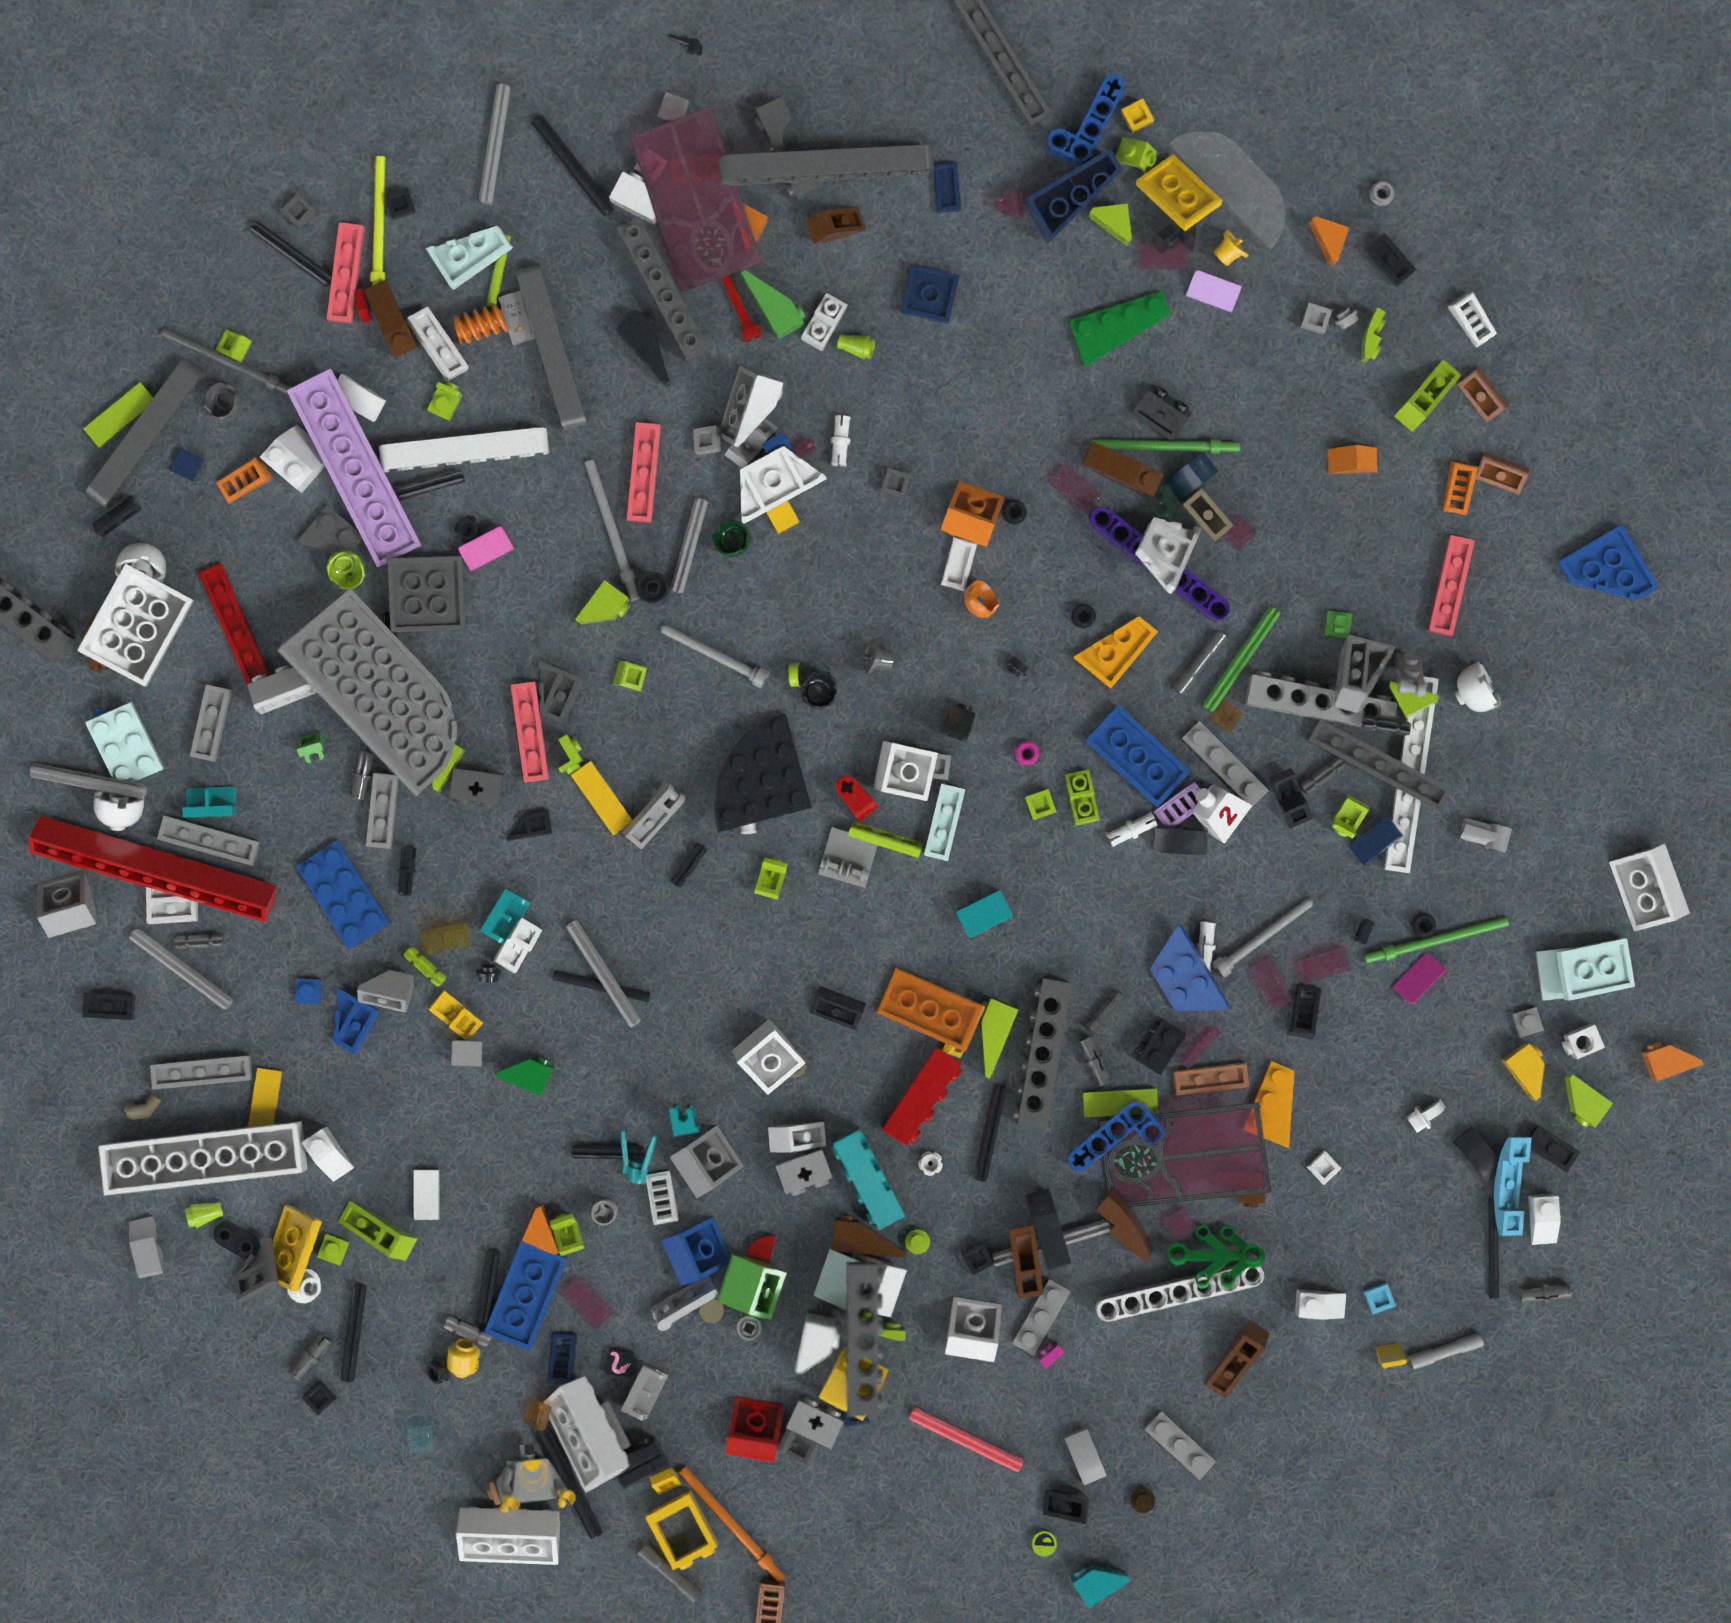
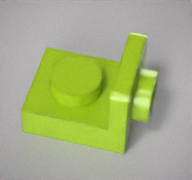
M445 381L444 384L437 382V390L427 411L450 422L462 398V394L458 391V386L448 381Z

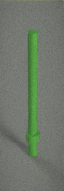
M1093 439L1092 441L1109 449L1210 451V454H1220V451L1240 452V442H1221L1220 439H1210V441Z
M1505 916L1396 946L1390 944L1383 946L1381 950L1364 954V959L1366 963L1382 959L1386 961L1392 960L1397 955L1509 926V922Z

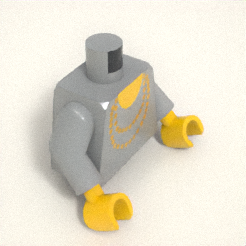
M521 1444L520 1459L508 1460L497 1481L500 1498L503 1501L500 1506L502 1512H506L510 1506L511 1512L514 1513L518 1509L520 1502L555 1499L556 1495L560 1496L558 1505L565 1507L566 1500L564 1498L568 1499L571 1505L576 1498L574 1492L567 1490L564 1482L548 1458H535V1444Z

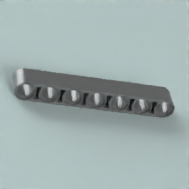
M537 263L515 270L563 430L566 431L588 424L587 419L585 418L581 399L576 389L575 379L569 366L570 363L563 346L562 336L555 319V313L548 296L549 293L541 273L540 264Z
M187 358L177 365L86 490L87 496L105 509L112 506L110 504L115 496L118 498L126 487V481L129 477L132 478L141 466L140 462L144 457H148L155 447L154 443L158 438H162L168 430L170 421L173 418L176 419L185 407L183 406L187 398L190 399L199 388L198 383L201 379L206 378L207 373Z

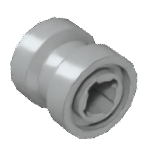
M607 1198L597 1201L591 1211L593 1220L599 1225L612 1223L618 1213L615 1202Z
M748 1314L740 1317L737 1324V1333L742 1339L754 1340L761 1333L762 1321L760 1317Z

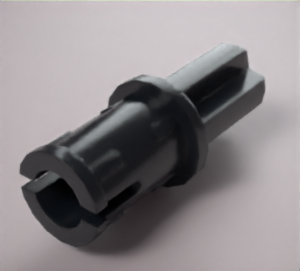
M401 847L400 866L397 869L400 872L398 894L400 896H410L412 894L413 873H417V870H415L417 848Z

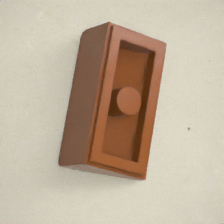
M1477 368L1457 384L1487 423L1509 406L1480 368Z
M1483 451L1477 466L1478 470L1475 479L1519 495L1529 475V468Z

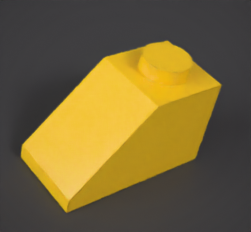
M1524 1042L1503 1058L1502 1062L1529 1098L1537 1101L1540 1098L1545 1063L1540 1058L1543 1054L1535 1044L1530 1045V1043Z

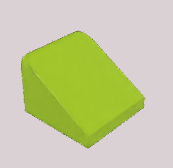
M225 329L215 351L242 362L252 341L243 335Z
M619 660L613 684L641 691L647 668Z

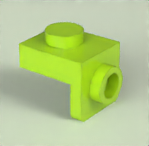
M1123 137L1115 157L1120 164L1137 167L1142 172L1147 173L1155 164L1157 151L1148 142Z
M565 735L558 740L571 761L558 769L561 773L567 772L569 775L581 768L579 763L583 762L579 751L582 748L575 737L571 739L569 735Z
M1348 795L1333 818L1332 827L1339 835L1354 838L1357 828L1368 813L1370 806Z
M764 858L754 893L778 900L788 864L783 863L777 858Z
M561 1214L556 1216L554 1220L549 1221L561 1256L585 1248L578 1222L573 1214Z

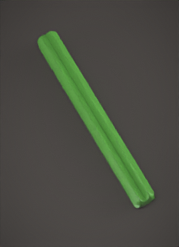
M1271 606L1267 609L1203 703L1207 710L1215 711L1280 616V612L1276 608Z

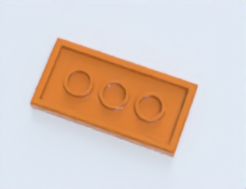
M895 968L876 1013L966 1052L985 1006Z

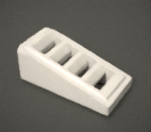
M1467 292L1447 305L1475 347L1480 346L1497 334L1473 292ZM1468 302L1470 306L1462 311L1460 307ZM1474 310L1476 314L1467 319L1465 315ZM1480 319L1481 323L1472 328L1470 324ZM1486 327L1488 333L1485 334L1486 332L1477 337L1475 333Z
M670 1170L648 1174L646 1182L653 1224L658 1225L678 1221L679 1216ZM666 1179L667 1184L652 1185L653 1181ZM668 1189V1194L654 1195L655 1191ZM667 1199L670 1201V1204L656 1206V1201ZM671 1209L672 1214L658 1216V1211Z

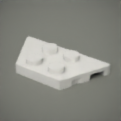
M784 446L740 469L742 523L745 524L827 479L826 476Z
M1154 517L1149 523L1135 554L1165 590L1171 594L1178 584L1202 529L1194 527L1192 530L1182 528L1181 523L1167 522L1164 519Z

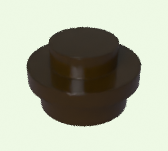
M1138 1488L1132 1493L1130 1502L1135 1511L1148 1513L1155 1506V1496L1147 1488Z

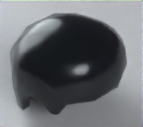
M816 671L810 673L801 684L800 691L803 702L814 709H823L830 706L837 697V680L829 672ZM815 686L821 687L823 689V697L818 692Z

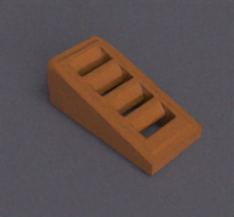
M760 1581L756 1623H761V1619L776 1620V1623H781L785 1582ZM764 1591L777 1592L779 1597L764 1595ZM763 1600L778 1602V1606L765 1605ZM762 1610L777 1611V1615L762 1614Z

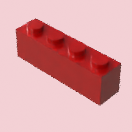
M936 1046L882 1127V1130L905 1146L909 1142L914 1144L921 1134V1131L918 1129L923 1121L928 1123L935 1113L932 1109L937 1101L941 1103L949 1092L946 1089L951 1080L955 1082L961 1074L962 1069L959 1068L961 1062Z

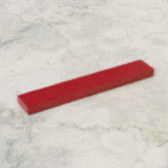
M220 562L199 571L198 574L247 686L253 683L252 679L263 674H266L267 677L271 676L222 563Z

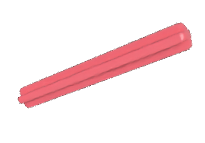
M914 1407L910 1413L909 1419L1011 1470L1019 1472L1023 1465L1021 1458L917 1407Z

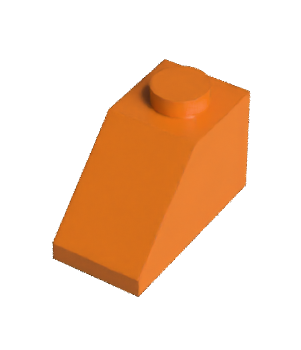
M1661 1041L1647 1045V1050L1641 1052L1650 1078L1654 1081H1659L1703 1065L1701 1059L1671 1045L1661 1044Z

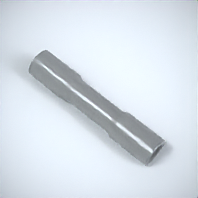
M1477 1332L1459 1338L1454 1342L1434 1349H1427L1408 1357L1411 1360L1412 1369L1415 1370L1446 1357L1483 1347L1484 1343L1480 1333Z

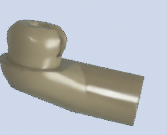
M152 1093L144 1104L128 1103L124 1108V1112L132 1120L148 1118L161 1103L162 1099Z

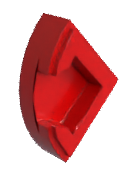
M363 289L354 290L357 311L362 323L370 322L372 318L370 310L367 308L365 291Z
M767 1235L757 1239L751 1244L746 1255L770 1261L776 1236Z

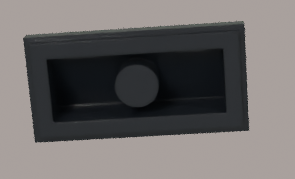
M133 495L129 496L93 522L95 533L105 537L141 511V506Z
M820 986L810 1013L856 1030L866 1003Z

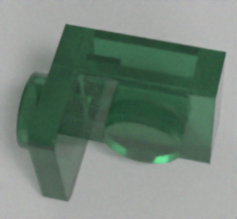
M1168 484L1159 487V494L1155 495L1158 507L1160 509L1164 508V512L1153 515L1152 519L1155 517L1170 522L1174 520L1173 516L1178 513L1170 485Z

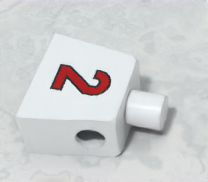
M1213 784L1208 790L1202 788L1196 793L1198 804L1193 809V813L1204 829L1208 830V834L1225 844L1252 805Z

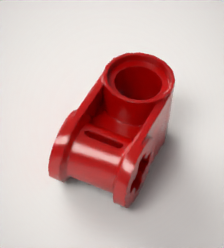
M843 776L837 781L836 791L859 822L879 807L868 792L853 777ZM845 780L847 783L853 782L854 785L851 787L852 793L849 794L847 791L841 792L840 789L843 787L842 781Z

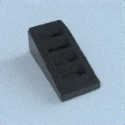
M1297 984L1288 1035L1307 1039L1315 1037L1322 988ZM1301 993L1315 996L1314 1000L1300 997ZM1299 1004L1311 1005L1313 1010L1299 1008ZM1298 1014L1309 1015L1311 1020L1298 1018ZM1297 1024H1302V1025H1307V1026H1310V1027H1309V1030H1308V1029L1296 1028V1025H1297Z

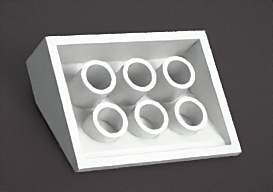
M125 564L77 651L131 680L147 686L194 600Z

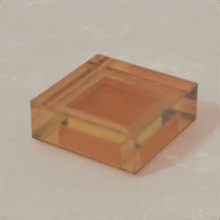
M1223 700L1209 720L1230 734L1244 713L1226 700Z
M530 1398L524 1423L538 1430L545 1431L552 1406L540 1400Z

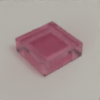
M1239 516L1232 523L1234 526L1223 536L1240 551L1257 532Z
M1184 1207L1163 1219L1176 1242L1197 1229Z

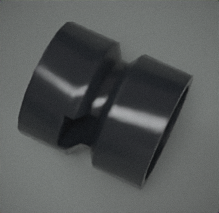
M647 572L639 578L637 592L646 604L660 606L670 596V585L662 574Z

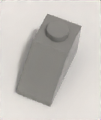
M389 970L358 986V1002L406 1013L414 989V976L404 971L395 972Z

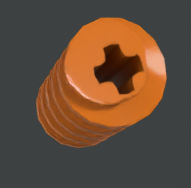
M492 303L491 312L485 306L482 307L481 315L476 309H473V317L471 318L467 312H464L462 321L457 315H454V326L461 346L463 338L470 344L472 342V335L477 341H480L481 333L486 338H490L491 330L496 335L500 334V327L505 332H508L502 308L498 309L494 303Z

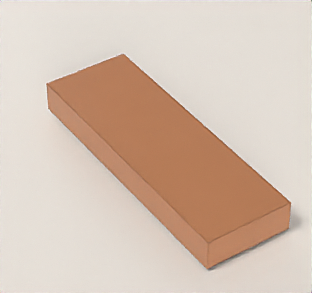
M1246 1062L1173 1071L1176 1096L1249 1087Z

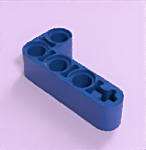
M1111 74L1105 78L1077 135L1060 128L1051 131L1047 141V149L1051 154L1078 167L1090 160L1122 97L1125 87L1123 78L1116 74ZM1113 84L1117 85L1111 98L1107 97L1109 88ZM1105 106L1108 109V113L1104 115L1099 114L1096 111V107ZM1093 127L1096 129L1097 135L1088 136L1085 133V129ZM1054 138H1061L1065 144L1062 147H1056L1053 145L1052 140ZM1083 149L1086 152V156L1078 158L1075 156L1074 150Z
M1135 1100L1074 1149L1068 1157V1164L1075 1171L1087 1169L1134 1129L1146 1143L1155 1144L1164 1137L1166 1132L1165 1126L1144 1101ZM1133 1106L1142 1108V1118L1137 1119L1132 1116L1131 1109ZM1118 1121L1123 1124V1134H1116L1113 1131L1112 1125L1114 1122ZM1154 1125L1159 1129V1136L1157 1138H1152L1148 1135V1126ZM1100 1137L1104 1139L1106 1146L1103 1150H1099L1094 1146V1138ZM1089 1150L1091 1154L1084 1159V1163H1076L1077 1155L1081 1156Z

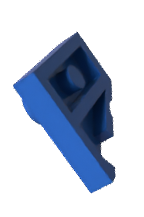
M338 988L336 991L338 1006L337 1011H335L336 1028L334 1030L333 1042L351 1053L357 1054L381 1011L369 1004L358 1002L356 996Z

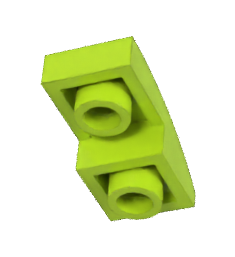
M1380 308L1374 311L1365 330L1361 350V361L1364 363L1370 358L1374 360L1382 348L1378 345L1382 338L1374 334V332L1379 334L1386 322L1383 320L1386 312Z
M1089 769L1065 774L1075 826L1099 821L1100 818Z
M863 1311L862 1316L858 1315V1317L865 1320L871 1316V1313ZM886 1323L882 1334H878V1336L905 1341L906 1328H901L900 1323Z

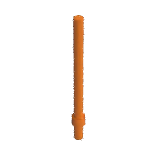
M684 1466L678 1473L758 1560L757 1564L763 1570L766 1569L780 1583L786 1576L773 1563L774 1559L770 1554L763 1552L695 1475Z

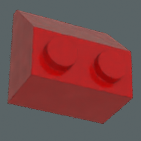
M736 1396L726 1454L775 1462L784 1404Z

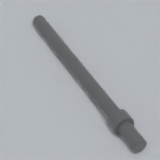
M166 327L161 333L162 337L265 384L266 388L274 392L278 390L289 395L287 390L293 388V386L282 382L281 378L273 374L269 376Z

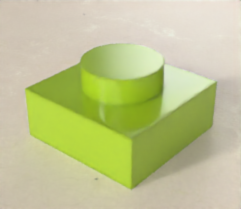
M1049 789L1025 797L1032 820L1056 813Z
M326 1233L317 1257L340 1266L350 1241Z

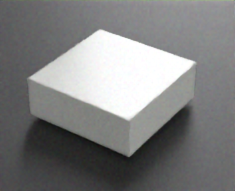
M1325 1150L1306 1166L1323 1185L1342 1169Z

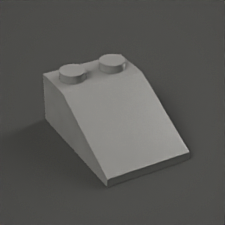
M740 365L719 427L720 437L733 446L739 447L776 407L777 401L781 399L783 394V382L767 373Z

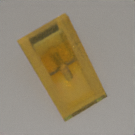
M468 922L419 932L424 956L472 947Z

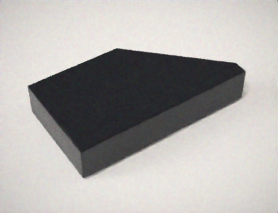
M549 810L524 813L506 837L507 841L552 834Z

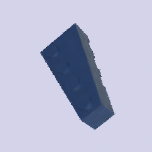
M1111 148L1025 198L1023 203L1047 244L1123 170Z

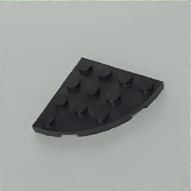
M786 713L759 724L740 739L726 758L717 780L714 814L718 833L812 808Z

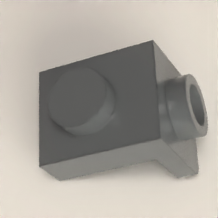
M787 1429L779 1437L777 1451L810 1466L820 1444Z

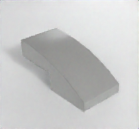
M1087 1427L1064 1436L1084 1485L1107 1476Z

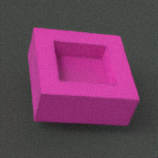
M1057 1342L1054 1345L1048 1343L1040 1350L1041 1356L1038 1359L1047 1368L1065 1352Z

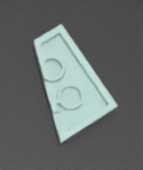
M495 226L470 234V236L459 240L453 239L443 245L428 247L426 250L449 286L454 290L513 247L501 228Z

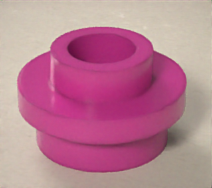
M1023 741L1015 749V758L1022 765H1032L1039 757V749L1031 741ZM1026 748L1032 752L1029 758H1025L1022 755V751Z

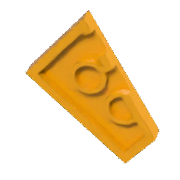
M1138 616L1080 652L1073 659L1111 689L1158 631Z
M1270 1061L1253 1103L1259 1102L1263 1137L1289 1148L1294 1070ZM1253 1108L1250 1109L1243 1129L1258 1135Z

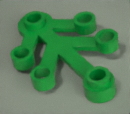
M1200 1225L1196 1228V1239L1200 1242H1206L1213 1250H1187L1181 1243H1174L1168 1248V1259L1174 1265H1182L1186 1261H1214L1204 1271L1196 1274L1195 1283L1199 1288H1207L1210 1285V1279L1230 1261L1239 1262L1229 1272H1224L1220 1276L1221 1286L1226 1289L1232 1288L1235 1285V1279L1247 1268H1258L1265 1261V1252L1262 1247L1256 1244L1248 1245L1235 1233L1234 1228L1229 1225L1221 1228L1220 1237L1224 1242H1231L1239 1251L1228 1250L1210 1233V1229L1205 1225ZM1204 1230L1207 1232V1235L1200 1236L1198 1233ZM1226 1231H1230L1232 1235L1226 1237L1223 1235V1233ZM1179 1253L1182 1255V1258L1175 1259L1173 1256ZM1254 1254L1257 1256V1259L1250 1260L1248 1256ZM1200 1277L1207 1278V1281L1201 1283L1198 1281V1279ZM1230 1277L1232 1282L1225 1283L1223 1279Z

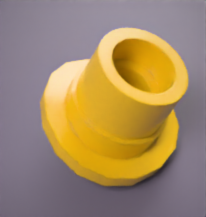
M1229 230L1223 232L1224 240L1214 250L1216 256L1226 266L1230 265L1241 255L1246 258L1249 256L1240 245L1243 240L1241 238L1236 240Z

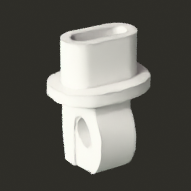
M1438 1099L1424 1110H1421L1419 1106H1415V1111L1406 1117L1418 1133L1425 1127L1430 1129L1431 1123L1429 1120L1441 1114L1446 1106L1441 1099Z

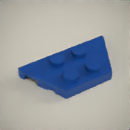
M1182 924L1179 925L1150 968L1151 972L1175 1011L1228 1009L1230 1007L1229 1002Z

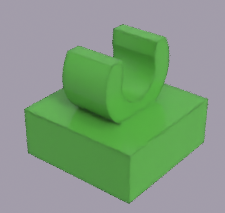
M1328 610L1324 635L1347 638L1348 634L1350 635L1352 614Z
M321 731L297 738V752L299 757L305 756L307 763H311L310 754L317 753L320 760L324 758V740Z

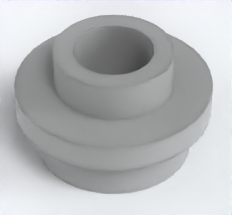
M1376 182L1370 189V199L1377 206H1386L1394 198V189L1388 182ZM1379 190L1385 191L1386 197H1378L1377 192Z
M1348 307L1340 311L1336 315L1338 318L1335 321L1336 326L1339 325L1341 329H1345L1354 324L1359 319L1356 315L1358 313L1357 310H1350Z

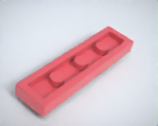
M339 222L327 312L328 321L353 324L356 301L354 290H357L365 231L363 225Z
M636 422L627 521L652 523L661 432L660 424Z
M1453 535L1449 536L1427 631L1450 637L1453 636L1475 540Z
M536 682L511 685L524 782L549 779Z

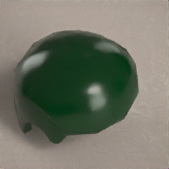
M735 520L720 524L716 533L712 535L714 548L723 556L731 558L744 554L748 550L752 538L749 528L741 521ZM731 534H733L735 546L731 545L729 541V537Z

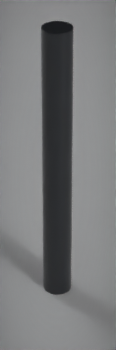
M554 971L553 980L607 993L600 981ZM620 986L627 998L649 1003L651 993Z
M1488 1199L1489 1298L1498 1299L1499 1232L1495 1218L1494 1199Z

